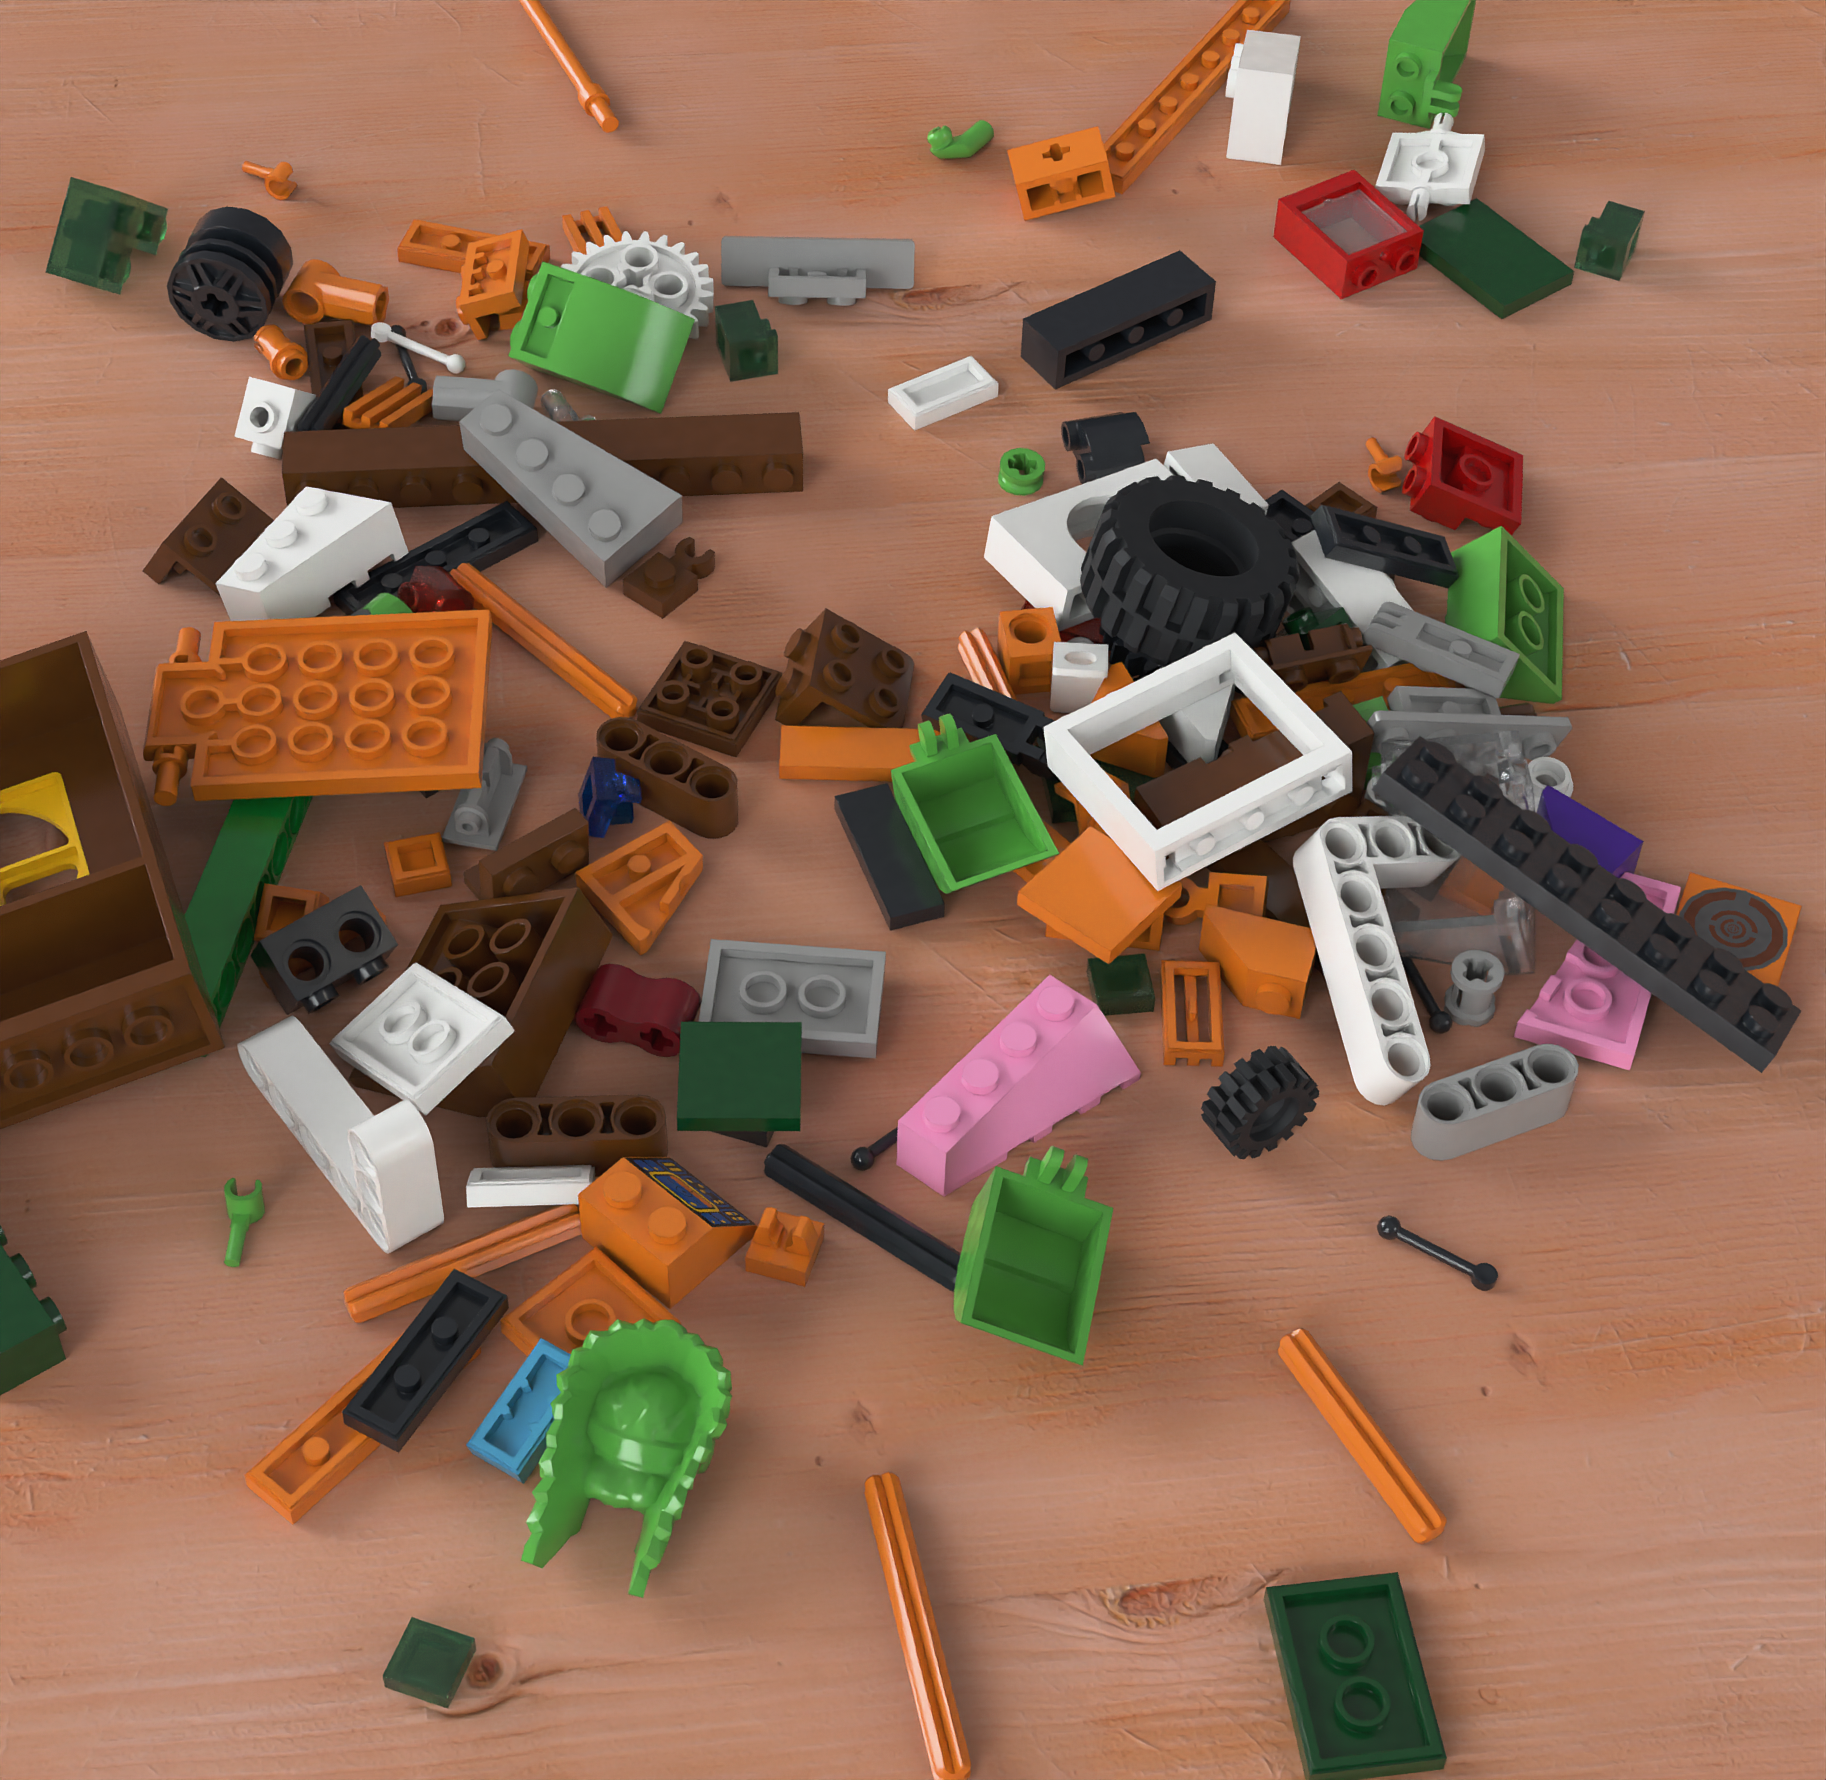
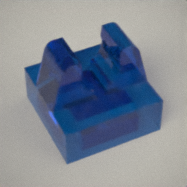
M593 756L579 790L580 813L589 822V836L604 838L609 825L631 824L634 820L633 803H641L640 781L616 772L615 759Z

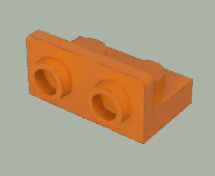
M522 229L468 243L465 265L461 267L462 286L460 296L456 298V308L461 322L464 325L469 324L477 340L488 338L491 314H502L510 311L512 308L521 306L530 245Z

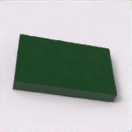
M1477 198L1471 200L1470 204H1463L1419 225L1424 230L1419 256L1501 319L1572 284L1574 270Z
M1398 1572L1266 1587L1264 1603L1305 1779L1360 1780L1444 1769L1447 1757Z

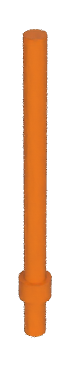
M518 0L578 91V101L584 111L596 119L604 132L610 133L615 131L619 121L609 107V97L599 84L593 83L540 0Z

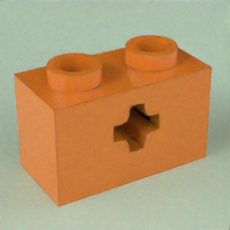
M1098 126L1007 150L1024 221L1116 197L1108 159Z

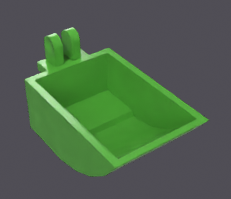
M1416 0L1405 9L1389 39L1377 116L1430 129L1437 114L1442 113V116H1445V113H1448L1452 117L1458 115L1460 106L1458 101L1461 99L1462 88L1457 84H1453V81L1467 56L1476 0Z
M542 261L539 272L532 277L527 290L528 303L523 317L512 330L510 337L511 350L508 356L533 370L661 414L695 319L619 287Z
M951 713L939 717L941 735H935L929 720L918 724L920 742L909 745L910 753L915 762L892 769L891 776L895 800L935 884L941 891L948 894L1059 854L996 734L969 742L962 727L957 729Z
M1051 1146L1042 1161L1029 1157L1025 1164L1023 1175L996 1166L971 1207L959 1259L953 1309L955 1319L962 1324L1083 1366L1114 1208L1084 1198L1088 1177L1084 1176L1088 1158L1075 1154L1064 1169L1060 1167L1064 1157V1150Z

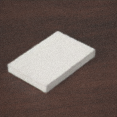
M415 963L340 1031L329 1044L343 1060L400 1099L409 1100L419 1112L426 1116L515 1030L503 1015L420 964Z

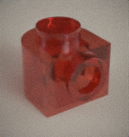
M416 566L410 582L401 584L397 593V598L402 600L413 613L473 610L474 606L472 594L445 568L440 566Z

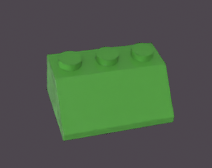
M1502 526L1451 552L1459 578L1448 588L1445 624L1520 654L1514 672L1499 698L1549 704L1562 700L1564 588Z

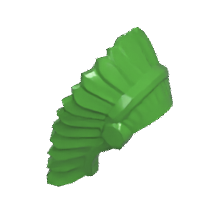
M643 1318L632 1324L617 1319L609 1326L607 1331L590 1330L583 1342V1346L572 1349L568 1368L556 1374L557 1387L561 1393L550 1403L554 1421L546 1433L547 1448L538 1462L542 1480L532 1491L536 1502L526 1521L532 1534L524 1546L521 1561L543 1568L567 1540L580 1531L591 1498L600 1500L604 1505H611L615 1508L633 1509L634 1511L641 1512L644 1516L641 1533L634 1550L636 1557L628 1595L643 1598L651 1570L656 1568L661 1562L671 1537L674 1522L681 1519L688 1490L693 1489L696 1474L704 1473L709 1467L714 1453L715 1440L720 1438L727 1426L726 1419L730 1413V1401L732 1398L730 1393L732 1390L731 1371L723 1367V1358L717 1348L705 1345L698 1334L688 1333L685 1327L674 1320L665 1319L653 1323Z

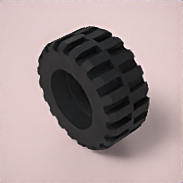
M1171 475L1165 480H1161L1158 476L1148 477L1138 483H1131L1112 496L1104 506L1081 566V590L1093 617L1101 618L1102 628L1112 638L1118 636L1122 639L1125 648L1135 654L1140 651L1152 657L1151 662L1165 666L1167 663L1172 664L1202 649L1206 645L1213 644L1233 633H1236L1251 649L1259 647L1262 640L1274 638L1299 580V566L1290 539H1284L1283 528L1275 519L1268 520L1265 517L1264 509L1254 502L1248 504L1240 499L1241 494L1227 488L1226 491L1212 487L1213 482L1198 479L1196 482L1186 481L1185 476Z

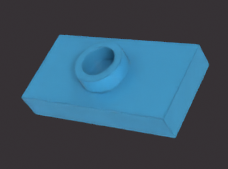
M541 1338L466 1444L470 1452L524 1484L547 1448L546 1433L554 1421L550 1403L561 1393L557 1387L556 1374L568 1368L571 1354Z

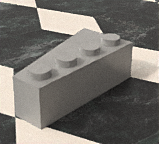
M497 389L459 421L464 450L606 588L683 522L682 495L500 389Z

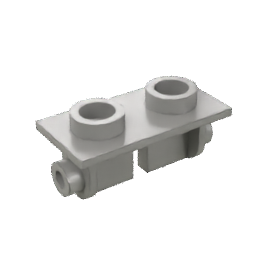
M492 738L487 743H484L482 787L460 790L442 836V842L498 850L527 772V765L512 763L509 745L504 740Z

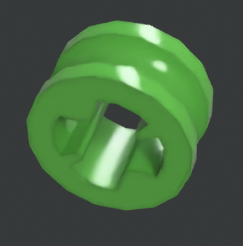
M1026 448L1011 449L1004 453L1000 459L998 475L1000 487L1008 493L1022 496L1038 491L1043 485V475L1045 472L1043 457L1037 452ZM1018 470H1023L1025 475H1020Z

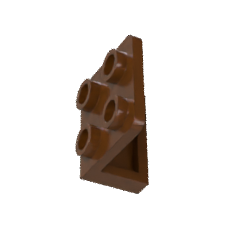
M827 608L805 630L799 628L793 633L784 651V656L788 658L787 668L781 676L775 694L780 697L775 717L776 721L787 726H798L823 701L870 728H903L914 670V661L908 654Z

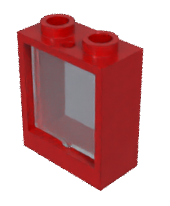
M1351 170L1279 198L1273 237L1340 299H1344L1417 269L1424 230L1357 171Z

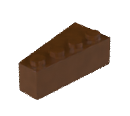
M1342 691L1324 698L1323 704L1325 708L1315 712V714L1352 751V792L1260 838L1264 842L1293 836L1300 832L1320 827L1328 819L1351 817L1361 804L1374 731ZM1280 730L1254 742L1246 735L1229 743V748L1214 761L1206 764L1200 757L1136 787L1134 805L1158 830L1303 756V754ZM1253 842V843H1251V844H1249V845H1247V846H1245V847H1243V848H1241V849H1239V850H1237V851L1245 850V849L1249 848L1250 846H1252L1255 842Z

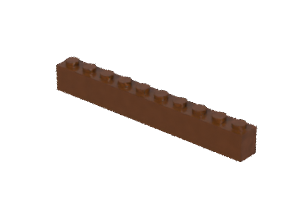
M799 412L555 421L682 496L803 492V445ZM460 425L284 432L282 478L287 506L306 486L391 502L393 508L501 504L505 501L518 503L464 450Z

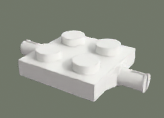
M1442 113L1437 114L1434 118L1433 128L1430 131L1418 133L1392 132L1375 188L1395 204H1409L1406 214L1413 221L1416 220L1417 213L1418 221L1426 217L1427 208L1430 203L1454 206L1457 204H1470L1485 152L1484 134L1452 132L1451 128L1454 124V119L1448 113H1445L1444 119H1442Z

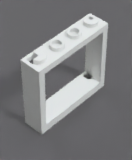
M1236 633L1213 644L1206 645L1202 649L1166 667L1160 668L1152 674L1117 691H1113L1075 712L1062 716L1043 727L1048 767L1157 891L1352 792V751ZM1235 684L1303 756L1157 830L1090 755L1205 697Z

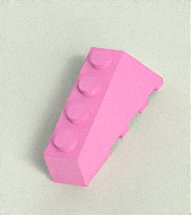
M1049 975L898 1120L896 1165L944 1197L1007 1159V1152L1030 1139L1035 1143L1052 1132L1053 1124L1075 1111L1083 1114L1100 1104L1101 1096L1115 1087L1120 1086L1122 1089H1125L1140 1080L1141 1072L1098 1005Z

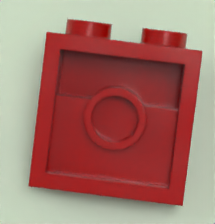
M1434 416L1422 433L1416 432L1411 437L1406 447L1404 458L1413 463V467L1408 472L1402 487V493L1411 497V512L1422 516L1428 521L1439 523L1453 530H1456L1462 521L1468 518L1485 528L1496 529L1502 526L1511 536L1522 521V454Z

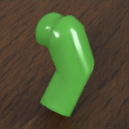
M979 120L962 135L952 137L951 129L944 125L943 127L938 126L928 133L927 140L932 146L930 152L939 159L970 158L993 139L994 130L988 122Z

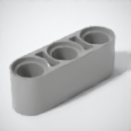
M1542 1044L1430 1083L1424 1087L1418 1099L1411 1130V1141L1414 1148L1421 1155L1429 1159L1443 1161L1557 1121L1568 1110L1578 1076L1579 1065L1575 1056L1569 1050L1559 1045Z

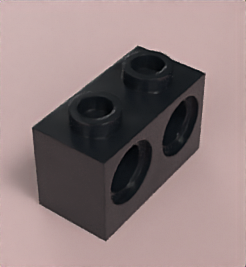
M360 885L260 940L250 956L287 1015L303 1006L308 1014L326 1006L339 996L335 989L336 987L352 978H355L358 985H362L387 970L389 965L385 960L398 946V943ZM342 930H352L358 933L365 942V951L352 952L347 950L340 942L339 932ZM292 958L307 960L314 967L316 978L311 981H303L296 978L289 969L288 960Z

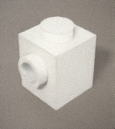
M249 377L235 437L252 441L251 452L281 459L284 432L298 431L297 424L315 400L316 395Z

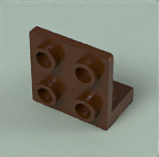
M221 477L162 542L143 569V572L160 584L172 570L182 575L187 569L220 596L215 583L274 520Z

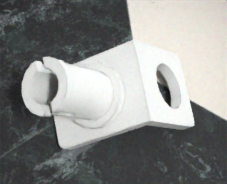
M1076 637L1068 642H1054L1051 711L1072 713L1091 704L1104 678L1108 677L1107 644H1094L1089 639L1083 637Z

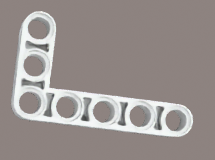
M1408 816L1336 817L1328 819L1295 851L1293 857L1294 871L1354 1082L1358 1091L1366 1100L1383 1106L1394 1103L1423 1080L1429 1073L1431 1064L1430 1055L1380 888L1427 886L1461 856V854Z
M290 1016L237 1044L240 1059L254 1084L385 1253L389 1254L444 1223L432 1136L423 1117L409 1100L405 1099L374 1116L302 1023L294 1016Z

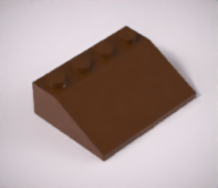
M579 887L439 906L407 969L415 963L420 964L503 1015L515 1031L435 1107L475 1117H487L492 1107L505 1099L537 1096L613 937V934ZM355 1067L348 1078L354 1087L398 1097Z

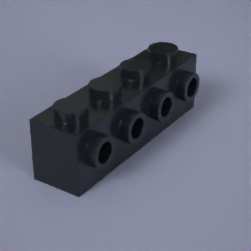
M1179 250L1023 318L1021 358L1056 390L1212 320L1216 281Z

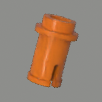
M274 324L262 326L256 332L254 340L258 343H254V347L268 359L271 371L277 378L296 380L305 374L308 368V355L300 344L291 342L284 335L281 328Z

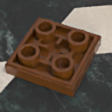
M684 641L637 710V721L658 732L737 757L776 697L775 691L782 672L709 649L702 645Z

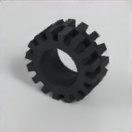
M1268 1046L1265 1053L1261 1049L1251 1052L1250 1060L1247 1062L1242 1057L1234 1063L1236 1069L1231 1074L1225 1071L1218 1078L1221 1081L1220 1086H1211L1207 1093L1210 1099L1202 1104L1201 1109L1204 1113L1201 1116L1203 1121L1234 1157L1246 1159L1250 1155L1251 1158H1255L1261 1155L1264 1147L1268 1151L1277 1148V1141L1282 1137L1287 1141L1293 1136L1294 1133L1291 1129L1295 1125L1302 1127L1308 1119L1304 1113L1312 1112L1317 1104L1314 1099L1319 1097V1090L1316 1088L1318 1085L1283 1047L1278 1049L1276 1046Z

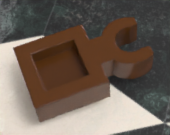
M691 537L685 538L676 545L675 555L670 559L657 552L623 579L624 595L663 619L698 591V579L705 578L714 571L715 552L710 549L702 556L694 557L695 540Z

